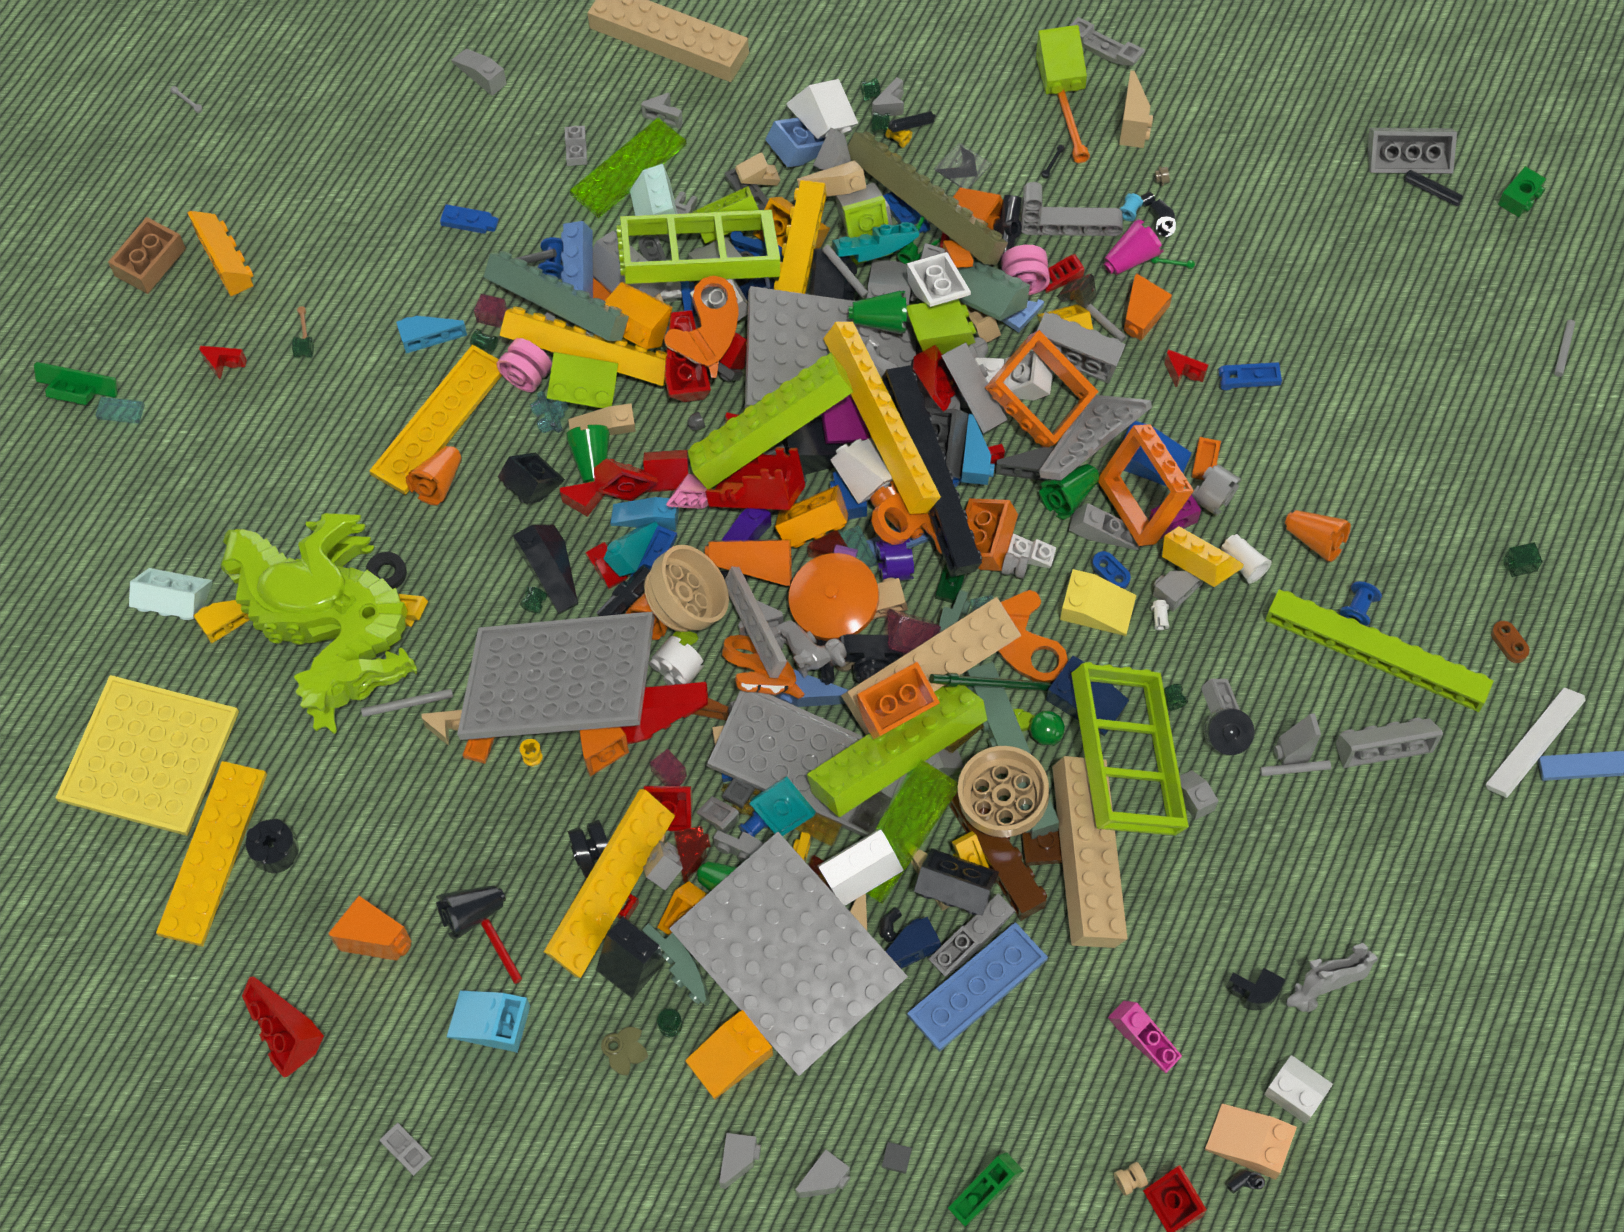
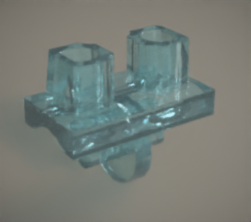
M543 391L537 393L539 399L530 404L531 409L537 417L543 413L545 414V417L537 421L538 428L543 433L553 429L557 433L563 431L559 418L565 416L564 412L568 409L567 402L547 399Z

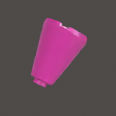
M1140 219L1134 221L1104 258L1105 263L1103 265L1110 274L1118 275L1164 252L1163 249H1159L1162 244L1149 226L1144 228L1141 225L1144 221Z

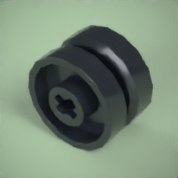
M600 820L587 824V831L590 837L587 840L583 830L579 827L567 831L572 844L571 850L585 880L595 866L594 860L599 859L608 844Z

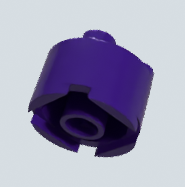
M881 538L880 541L875 542L876 553L881 560V563H878V573L882 577V581L887 578H899L900 581L914 579L912 575L914 573L912 549L906 546V543L910 542L909 539L897 545H892Z

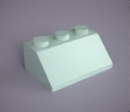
M660 164L643 170L630 189L635 216L678 214L670 179L664 165Z
M148 568L130 581L129 607L137 608L138 611L142 612L154 611L162 616L174 615L179 616L183 620L194 619L193 615L204 607L212 586V580Z

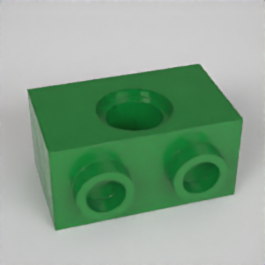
M1525 166L1502 193L1498 205L1517 217H1520L1524 211L1529 212L1534 204L1533 200L1535 198L1539 199L1546 188L1543 186L1546 178Z

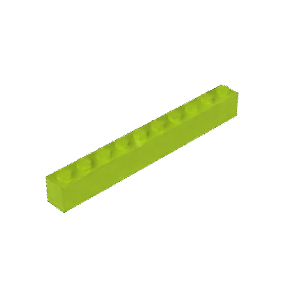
M1278 590L1265 621L1477 712H1480L1485 704L1494 682L1485 674L1470 671L1461 664H1454L1445 660L1440 655H1433L1423 651L1419 646L1404 643L1398 637L1388 636L1374 627L1364 626L1353 618L1343 617L1332 609L1317 606L1313 601L1303 600L1289 591Z

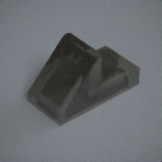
M1088 274L1069 281L1057 297L1061 302L1070 299L1072 301L1076 300L1081 307L1086 309L1096 297L1094 276Z
M879 791L862 802L853 817L852 823L870 834L873 833L892 798Z

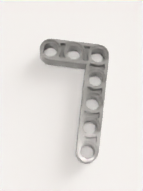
M1029 182L1023 187L1021 232L1026 235L1117 236L1123 232V213L1118 208L1042 207V185L1037 182Z

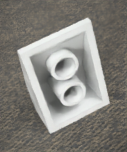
M947 252L907 263L908 283L915 296L928 306H935L971 295V291Z

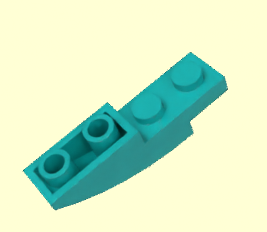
M902 222L899 225L883 224L880 227H873L872 235L863 234L860 237H841L840 239L832 240V248L838 257L854 255L858 262L868 261L903 248L919 237V231L913 223Z

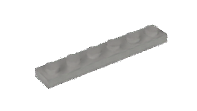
M731 566L725 578L728 594L769 677L778 678L787 660L740 567Z

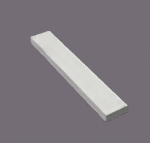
M1563 688L1486 783L1487 789L1507 798L1586 701L1585 696Z

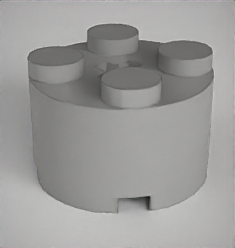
M1219 464L1206 470L1203 475L1205 481L1201 486L1198 485L1192 493L1197 504L1216 516L1222 512L1219 510L1222 504L1225 506L1229 504L1239 488V485L1236 483L1242 480Z

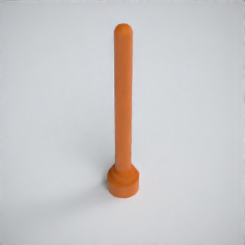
M1063 89L1057 95L1074 145L1072 156L1076 163H1083L1090 158L1088 148L1081 143L1068 99Z

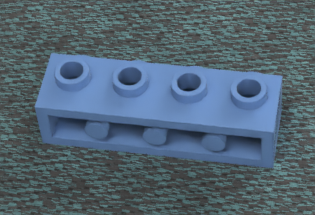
M584 221L563 224V232L561 233L563 242L561 259L564 271L561 273L562 281L574 285L573 289L588 292L590 294L589 297L593 298V230Z

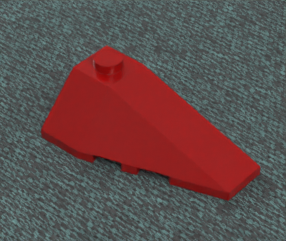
M692 310L672 312L670 314L669 330L678 329L688 332L696 330ZM667 347L664 378L669 397L683 402L705 400L711 391L706 367L693 363Z
M934 345L914 356L912 369L918 375L933 400L942 411H945L951 403V397L955 395L954 391L958 390L959 387L941 356L943 355L942 352Z
M697 682L645 687L640 725L620 727L626 735L627 744L646 741L653 737L652 734L662 728H669L674 721L681 717L686 718L707 706V683Z
M254 976L249 977L242 998L252 1020L257 1021L262 1032L259 1036L262 1042L266 1041L271 1051L268 1053L270 1061L283 1078L288 1077L316 1055L324 1035L307 1016Z

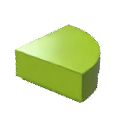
M676 631L672 635L680 638L679 643L683 646L687 643L691 646L699 640L697 634L691 631Z
M1013 709L1021 731H1028L1031 719L1035 715L1023 709Z

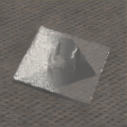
M959 142L934 170L957 186L969 189L992 163Z

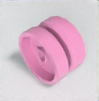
M1035 245L1015 246L1002 255V270L1006 274L1020 278L1023 282L1030 284L1029 295L1043 291L1049 285L1050 276L1047 267V254L1041 247Z
M516 338L508 347V353H504L497 361V368L502 376L512 385L526 392H534L542 383V378L546 377L551 371L552 366L550 358L543 350L522 338Z

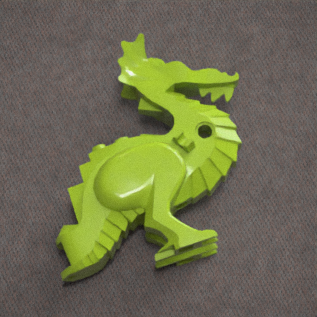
M324 513L321 515V520L317 522L306 521V526L314 532L298 543L301 559L296 560L291 557L287 559L283 552L279 554L276 546H272L267 538L263 539L256 532L244 529L228 530L223 539V543L227 547L221 561V569L235 584L238 583L235 600L237 604H242L241 611L248 614L250 621H253L255 630H262L265 637L270 642L276 644L288 641L302 645L304 643H315L336 638L318 656L313 658L310 670L300 672L294 676L299 684L296 694L303 698L300 706L308 708L307 714L314 717L313 728L315 731L326 727L335 734L337 732L335 708L346 705L349 699H365L377 686L394 684L400 678L406 677L409 672L417 674V667L414 661L408 657L403 648H399V656L387 651L390 650L391 645L402 639L401 634L406 628L405 619L408 610L404 602H401L397 589H392L383 578L379 579L368 570L363 572L352 567L349 569L343 567L356 556L368 554L374 550L373 545H368L371 537L348 536L352 533H360L365 529V524H356L361 520V515ZM386 651V659L376 658V660H371L376 657V654Z

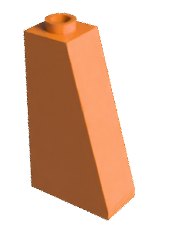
M791 539L709 541V546H705V555L717 567L730 570L731 566L740 567L745 575L785 586H790L792 583Z

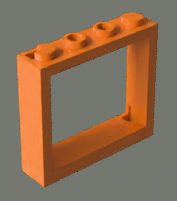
M1040 330L1032 333L1025 339L985 386V389L992 395V398L1004 407L1006 413L1013 416L1020 427L1027 431L1034 438L1035 442L1039 443L1042 447L1055 445L1099 392ZM1031 349L1080 399L1053 433L1003 383Z
M1151 424L1134 425L1099 476L1098 481L1139 546L1156 544L1194 492L1187 478ZM1140 446L1170 490V493L1150 521L1120 477Z

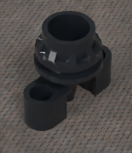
M846 634L838 638L844 644L847 651V656L844 658L845 662H856L853 665L855 680L859 684L904 656L901 637L897 635Z

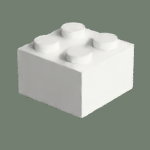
M726 279L733 285L739 308L738 320L748 314V301L735 279ZM718 287L706 288L701 294L702 302L711 309L721 308L727 302L725 292Z

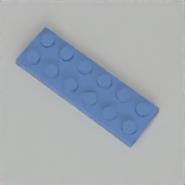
M1015 922L910 1010L907 1016L940 1052L1045 963L1048 957Z

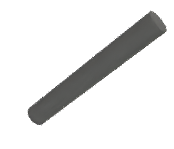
M550 249L514 259L524 260L528 264L556 257L557 253L555 249Z

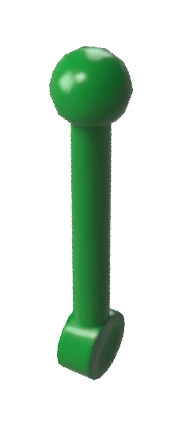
M1158 256L1151 259V262L1154 264L1160 262L1186 266L1188 269H1193L1195 266L1193 260L1183 262L1162 259Z

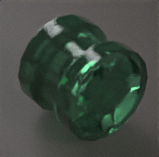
M873 78L869 82L865 80L860 82L864 101H869L873 97L877 98L881 94L877 78Z
M879 112L873 113L872 132L879 130L886 133L890 125V113H885L884 115L879 114Z
M311 336L305 339L293 337L292 351L294 358H300L303 355L307 358L313 357L314 343Z
M527 587L525 590L526 596L521 600L520 606L529 612L540 613L543 608L542 602L546 600L547 594L539 588Z
M1173 684L1164 688L1168 711L1177 710L1188 703L1187 697L1182 693L1183 687L1181 684Z
M674 1009L661 1011L657 1018L660 1033L668 1038L677 1036L682 1030L680 1014Z

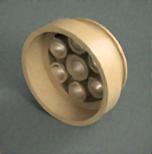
M688 545L673 546L654 561L651 571L645 579V595L651 610L663 624L675 631L688 632L706 629L720 620L728 609L729 594L723 575L707 555Z
M1012 746L987 748L974 755L962 769L958 780L959 804L965 818L979 831L996 837L1020 835L1034 827L1047 809L1049 801L1048 778L1040 762L1022 749ZM1001 773L1007 775L1005 779L996 778ZM1022 782L1029 784L1024 789L1019 788L1017 785ZM980 786H985L988 788V790L985 792H979L977 791V788ZM1002 795L1010 797L1007 801H1000L998 798ZM1028 804L1031 806V809L1024 811L1020 809V806ZM988 808L990 812L988 814H981L979 810ZM1004 817H1009L1012 819V821L1007 824L1002 823L1000 820Z

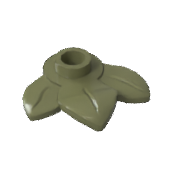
M626 1027L618 1034H608L602 1040V1052L609 1057L610 1067L618 1074L629 1075L631 1064L641 1063L648 1058L646 1049L637 1042L642 1033L638 1028ZM617 1043V1049L611 1050L609 1048L610 1044Z

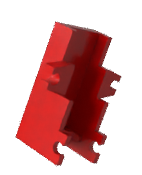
M781 447L775 449L776 455L761 454L721 481L715 489H707L705 493L709 507L790 510L806 486L797 448H790V455H786L784 448Z

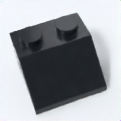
M536 452L509 456L498 475L504 486L512 490L519 500L526 504L541 502L565 480Z

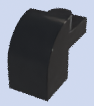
M1263 968L1256 984L1233 972L1226 988L1234 996L1247 999L1243 1008L1257 1011L1269 1007L1275 1001L1286 979Z

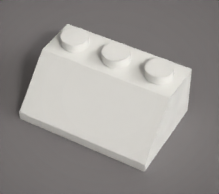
M880 829L818 865L832 892L844 906L904 871Z

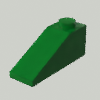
M1007 1152L998 1155L948 1209L966 1227L999 1197L1024 1170Z

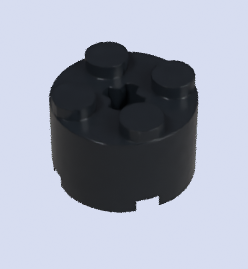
M280 819L264 820L247 831L246 850L259 869L275 874L283 872L292 866L299 852L298 842L290 828Z

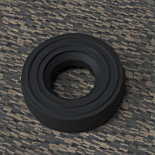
M381 552L374 555L368 561L366 570L382 579L378 576L379 568L383 565H391L395 569L394 574L384 580L392 589H397L401 586L407 573L402 558L392 552Z

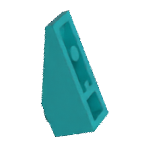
M656 521L639 526L608 545L603 559L619 577L637 571L658 526Z

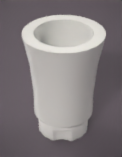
M1237 534L1230 536L1221 547L1222 551L1244 564L1243 568L1239 571L1248 583H1254L1260 579L1271 566V560L1260 554Z

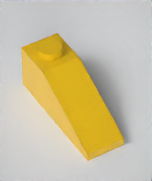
M236 600L212 603L201 608L193 615L211 644L250 620L248 614L241 611L242 604H237Z

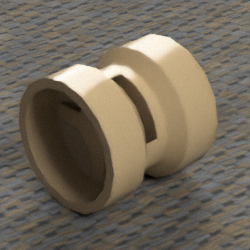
M1138 1162L1129 1165V1168L1126 1170L1120 1169L1114 1172L1115 1181L1124 1196L1131 1194L1133 1189L1137 1187L1143 1188L1148 1185L1146 1175Z

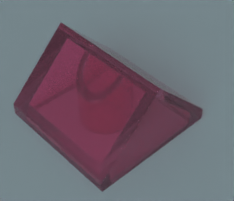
M893 609L887 611L889 649L908 653L940 632L941 626L929 619Z

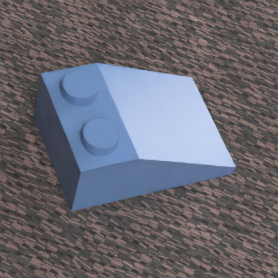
M799 118L774 121L765 140L787 167L804 165L817 158L826 137L817 139Z

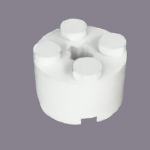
M670 636L649 662V665L654 670L664 676L663 680L667 685L690 683L704 667V665H701L703 659L698 652L688 643L685 646L680 644L681 639L675 636Z

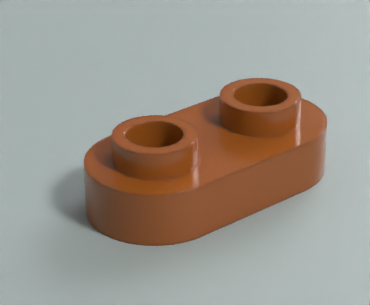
M1499 621L1494 625L1491 631L1492 639L1505 657L1513 663L1523 662L1529 655L1530 649L1514 625L1508 621ZM1501 629L1507 630L1508 633H1504ZM1515 647H1519L1521 651H1517Z

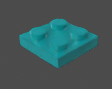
M787 776L752 798L749 803L773 833L779 832L782 836L812 818L816 813Z

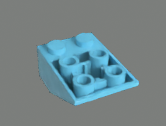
M460 991L447 1038L518 1053L530 1009L528 999L506 993Z

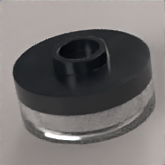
M1224 707L1214 711L1208 717L1204 728L1208 744L1214 750L1225 755H1237L1244 752L1251 745L1255 731L1250 717L1246 713L1231 707Z

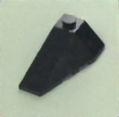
M554 524L531 525L514 534L513 538L517 550L558 614L560 615L578 605L565 540Z

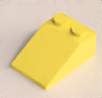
M1073 569L1060 620L1126 636L1136 595L1095 574Z

